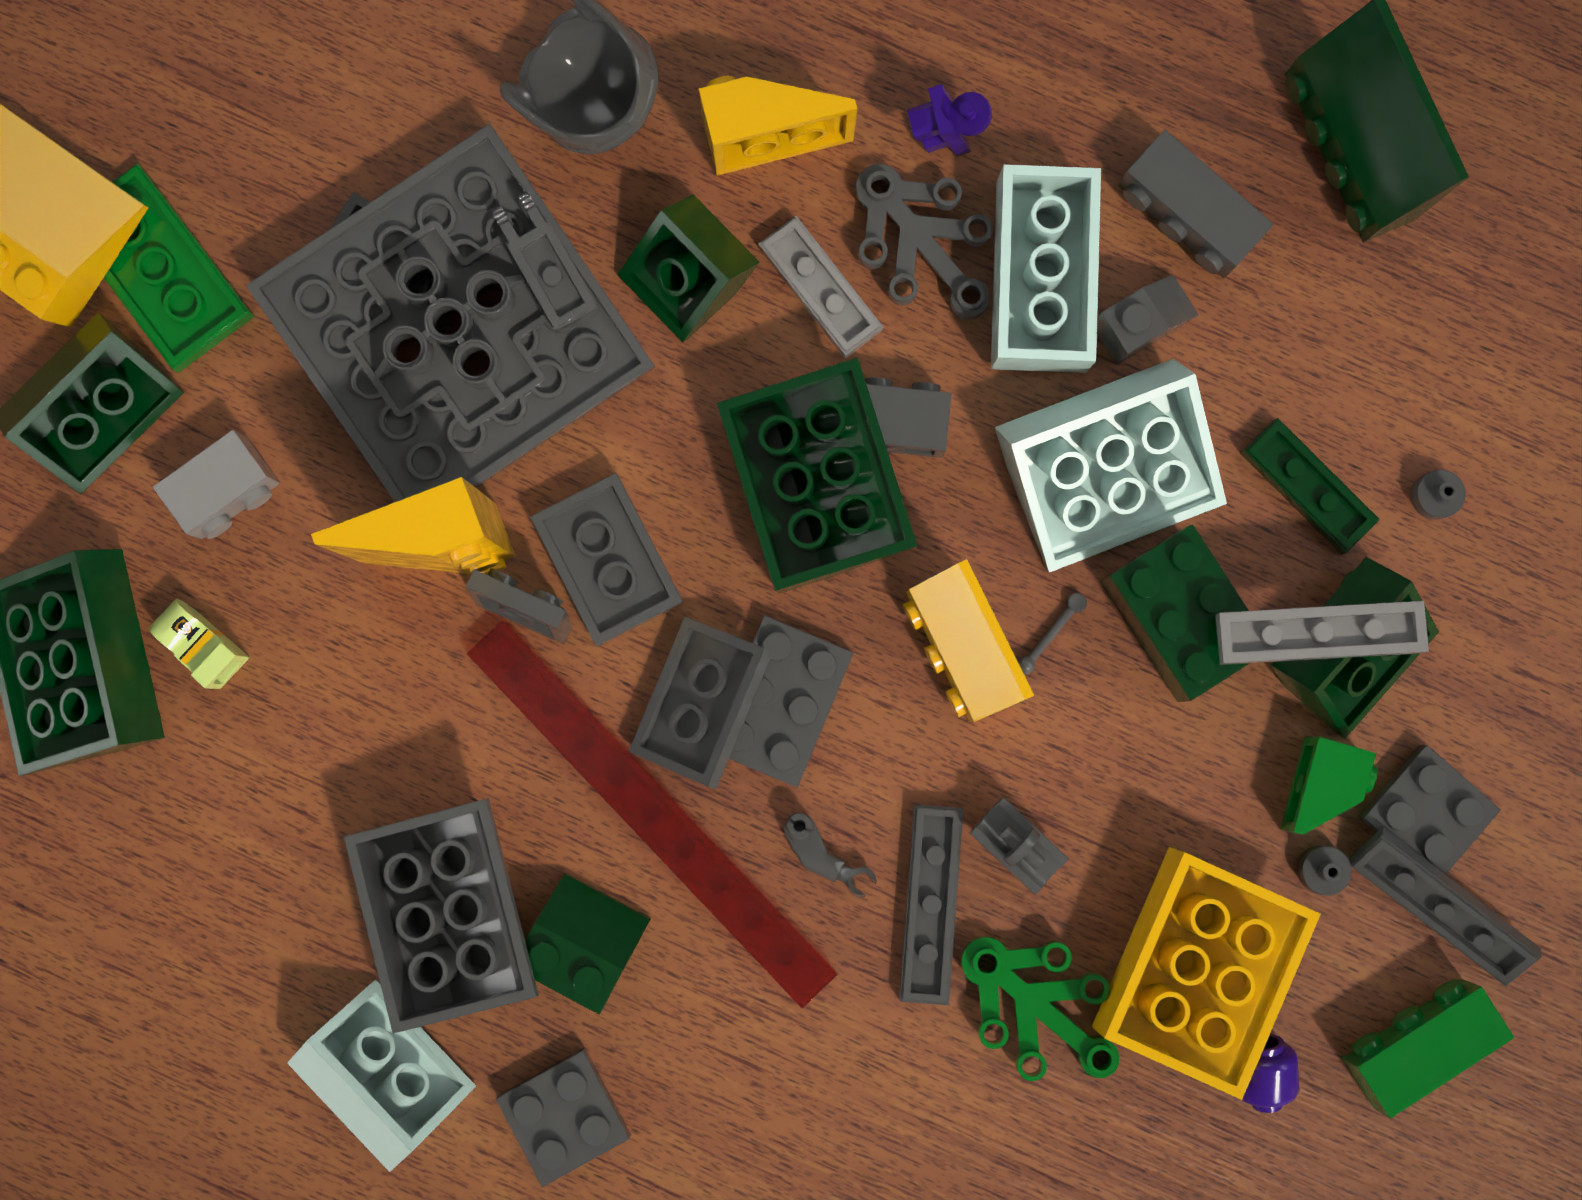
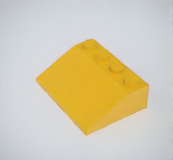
M0 103V290L38 318L72 327L149 207Z
M463 477L311 534L315 545L371 565L472 574L475 569L487 575L490 569L498 571L506 569L505 561L516 557L496 503Z
M1169 847L1110 982L1109 996L1101 1003L1091 1027L1107 1040L1242 1100L1321 914L1188 853Z

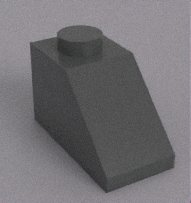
M1172 275L1139 289L1103 311L1097 318V335L1115 364L1118 365L1196 318L1199 314L1175 276Z

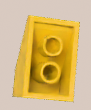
M722 76L708 82L707 87L699 88L703 125L717 176L854 140L857 116L855 99L751 77L735 79L733 76Z

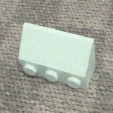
M376 979L312 1035L287 1063L389 1172L403 1161L476 1087L421 1027L392 1033L381 985Z

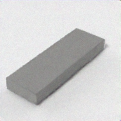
M794 216L758 243L759 250L844 359L883 331L881 323L797 216Z

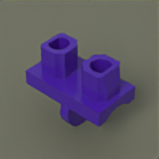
M943 84L928 88L931 102L907 109L914 138L917 141L922 140L924 148L928 153L948 146L957 156L971 152L969 143L962 135L976 136L984 132L990 125L992 108L988 100L976 92L963 93L954 100Z

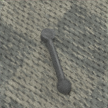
M1080 593L1070 595L1066 601L1067 608L1031 652L1017 660L1024 675L1033 672L1035 669L1034 662L1073 614L1081 612L1086 608L1087 600L1084 595Z

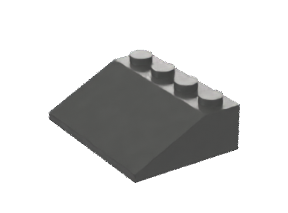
M489 798L344 837L393 1034L539 996Z

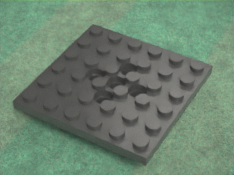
M490 123L246 285L395 502L463 477L475 488L479 487L655 368L647 353ZM526 191L532 197L545 222L550 221L599 308L598 311L558 333L555 332L506 246L508 241L491 212L499 206L504 211H507L518 237L535 229L531 220L525 216L519 205L520 200L518 196ZM417 273H432L434 283L428 292L423 294L411 292L410 282ZM489 285L501 287L503 289V297L497 306L485 308L479 305L478 296L484 287ZM448 312L459 313L462 317L460 329L452 335L440 334L438 331L439 319ZM408 339L418 340L421 345L419 356L410 363L400 362L397 356L399 345ZM476 352L488 354L490 358L489 369L480 376L468 375L465 368L467 359Z

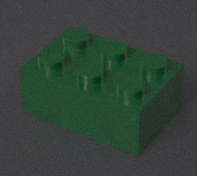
M1193 524L1173 533L1100 580V583L1177 702L1194 700L1250 664L1220 665L1216 615L1224 612L1249 610Z

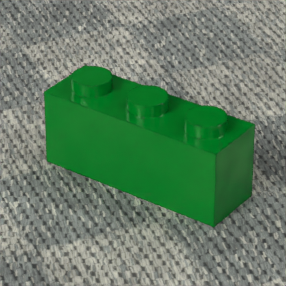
M1458 979L1446 982L1433 992L1435 998L1421 1007L1412 1006L1402 1010L1392 1019L1393 1025L1379 1034L1376 1032L1366 1034L1352 1044L1351 1048L1353 1051L1342 1057V1060L1374 1109L1389 1119L1393 1118L1515 1038L1482 986Z

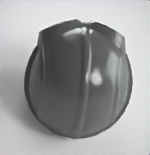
M572 0L576 8L570 9L555 18L542 41L526 55L519 75L520 86L509 82H502L500 94L514 110L538 129L549 135L564 149L578 154H600L618 147L643 127L655 101L658 88V67L652 48L636 30L627 26L596 0Z

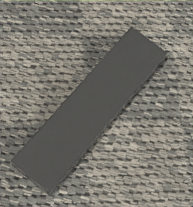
M913 805L899 1000L901 1002L949 1005L963 808Z
M1384 826L1350 856L1352 868L1503 985L1507 986L1541 958V948Z

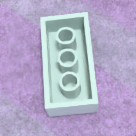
M1003 164L996 182L991 369L1086 373L1096 362L1101 168Z

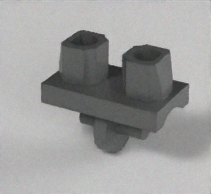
M1001 797L969 832L1035 895L1069 859L1004 797Z

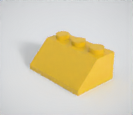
M967 559L910 588L906 592L909 601L903 604L905 613L915 630L923 628L930 642V645L924 647L925 653L936 674L942 671L945 672L952 687L946 691V695L958 718L966 715L969 722H976L1034 696Z

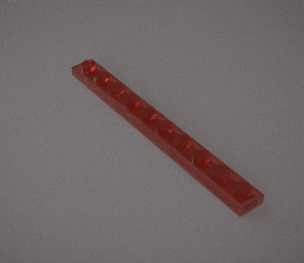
M501 620L467 653L476 665L802 1009L838 975L837 971L505 621Z

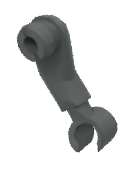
M795 813L789 817L785 823L784 832L802 866L806 870L830 881L836 882V880L847 884L848 890L853 896L864 898L865 894L853 886L852 880L857 875L862 874L868 876L876 884L877 879L872 870L864 867L853 869L845 865V860L829 853L810 816L804 813Z

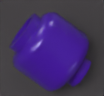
M1275 1034L1269 1035L1242 1099L1243 1102L1252 1105L1255 1110L1264 1113L1281 1110L1284 1105L1295 1100L1300 1090L1296 1051L1285 1043L1280 1036Z

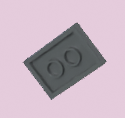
M617 473L530 517L597 647L684 603Z
M764 615L753 644L764 647L773 653L729 759L798 788L854 653Z
M684 617L628 752L707 787L717 789L773 652Z

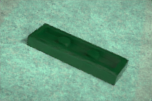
M1278 417L1240 452L1341 555L1347 553L1380 520Z

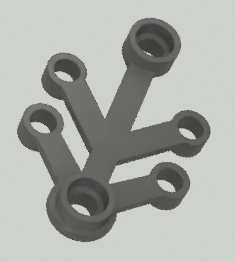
M875 164L863 170L856 183L857 198L868 209L865 240L860 244L858 253L860 263L868 269H877L885 263L888 248L882 239L887 213L900 229L895 277L891 280L888 289L890 299L897 305L905 306L912 303L916 298L918 283L914 278L916 252L918 250L951 290L949 304L952 312L963 320H973L980 317L989 303L987 287L977 279H967L934 238L965 241L970 246L980 247L986 244L991 236L992 224L990 220L981 214L972 215L967 220L914 215L904 201L934 203L937 208L945 211L954 209L959 204L962 188L958 181L953 178H943L936 184L902 181L899 173L894 168L884 164ZM877 180H882L887 183L889 189L883 194H878L872 190L871 184ZM946 187L951 188L955 193V198L951 201H945L940 198L938 191ZM972 224H980L984 227L986 234L980 238L973 237L969 233L968 227ZM869 246H876L881 250L882 256L877 260H870L865 256L864 250ZM900 282L909 284L912 293L907 297L897 295L894 290L896 284ZM968 289L974 290L979 296V301L975 304L966 303L962 298V292Z

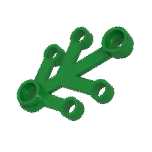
M976 938L964 948L961 956V966L966 977L978 985L981 1022L978 1025L977 1034L984 1046L990 1049L1001 1048L1006 1044L1009 1037L1008 1028L1000 1019L999 985L1014 998L1019 1053L1015 1059V1067L1023 1079L1027 1081L1040 1080L1047 1070L1046 1060L1039 1052L1036 1018L1077 1051V1059L1080 1066L1090 1076L1106 1078L1116 1071L1120 1061L1116 1046L1101 1035H1087L1049 1003L1053 1001L1084 999L1090 1004H1100L1108 998L1110 992L1109 984L1104 977L1095 972H1088L1081 976V978L1026 983L1012 970L1044 965L1052 972H1062L1071 963L1072 956L1069 948L1060 941L1052 940L1041 947L1006 949L995 938ZM1052 948H1061L1064 953L1062 962L1057 965L1049 964L1047 960L1048 952ZM983 954H992L995 958V965L989 971H982L978 968V959ZM1091 980H1099L1102 986L1100 993L1094 997L1087 996L1085 992L1086 984ZM991 1024L999 1025L1002 1030L1001 1036L994 1041H989L984 1037L986 1027ZM1099 1050L1107 1051V1063L1101 1067L1094 1066L1092 1064L1094 1053ZM1030 1056L1037 1057L1039 1059L1038 1069L1032 1073L1023 1071V1061Z

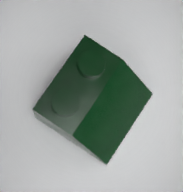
M693 194L659 212L617 276L683 343L739 291L760 262Z
M565 873L525 940L535 981L600 1015L651 918Z

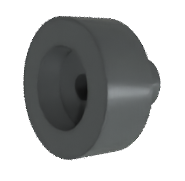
M1435 470L1422 475L1416 480L1411 490V501L1416 511L1423 517L1433 520L1443 519L1457 513L1462 508L1466 497L1465 487L1461 479L1456 474L1447 470Z
M1316 845L1308 848L1300 856L1297 864V874L1305 888L1320 895L1330 896L1341 892L1348 885L1351 878V865L1346 855L1340 850L1330 846Z

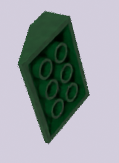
M1371 0L1298 56L1285 73L1288 95L1295 104H1299L1306 119L1305 128L1308 138L1314 146H1319L1326 161L1325 172L1328 181L1333 188L1339 189L1346 204L1345 215L1348 224L1355 232H1359L1363 243L1415 221L1469 178L1386 0Z
M858 357L717 403L774 590L777 593L781 594L918 547Z
M122 549L74 550L0 579V694L19 776L127 750L165 738Z

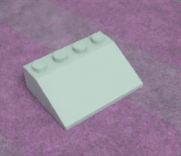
M1175 359L1165 361L995 427L1008 473L1049 573L1227 504L1196 375Z

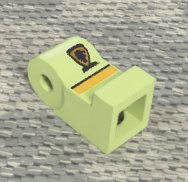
M175 599L149 627L151 634L174 653V656L192 672L191 676L204 688L221 689L250 658L194 608L179 599Z

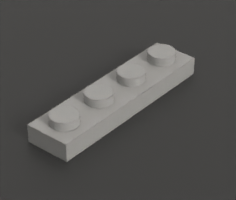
M1424 601L1224 612L1216 615L1220 665L1416 654L1429 651Z

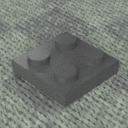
M475 569L473 570L465 588L477 606L561 644H565L572 625L566 610L561 607L562 600L539 589H535L533 595L526 593L516 587L517 580L498 570L490 569L487 575Z
M1419 745L1358 817L1376 833L1384 826L1440 871L1447 874L1501 809L1428 745Z
M585 1047L499 1094L496 1098L542 1187L627 1141L631 1136Z

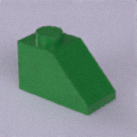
M1305 736L1280 830L1304 835L1363 802L1365 794L1371 792L1377 779L1378 769L1374 765L1376 753L1322 737Z

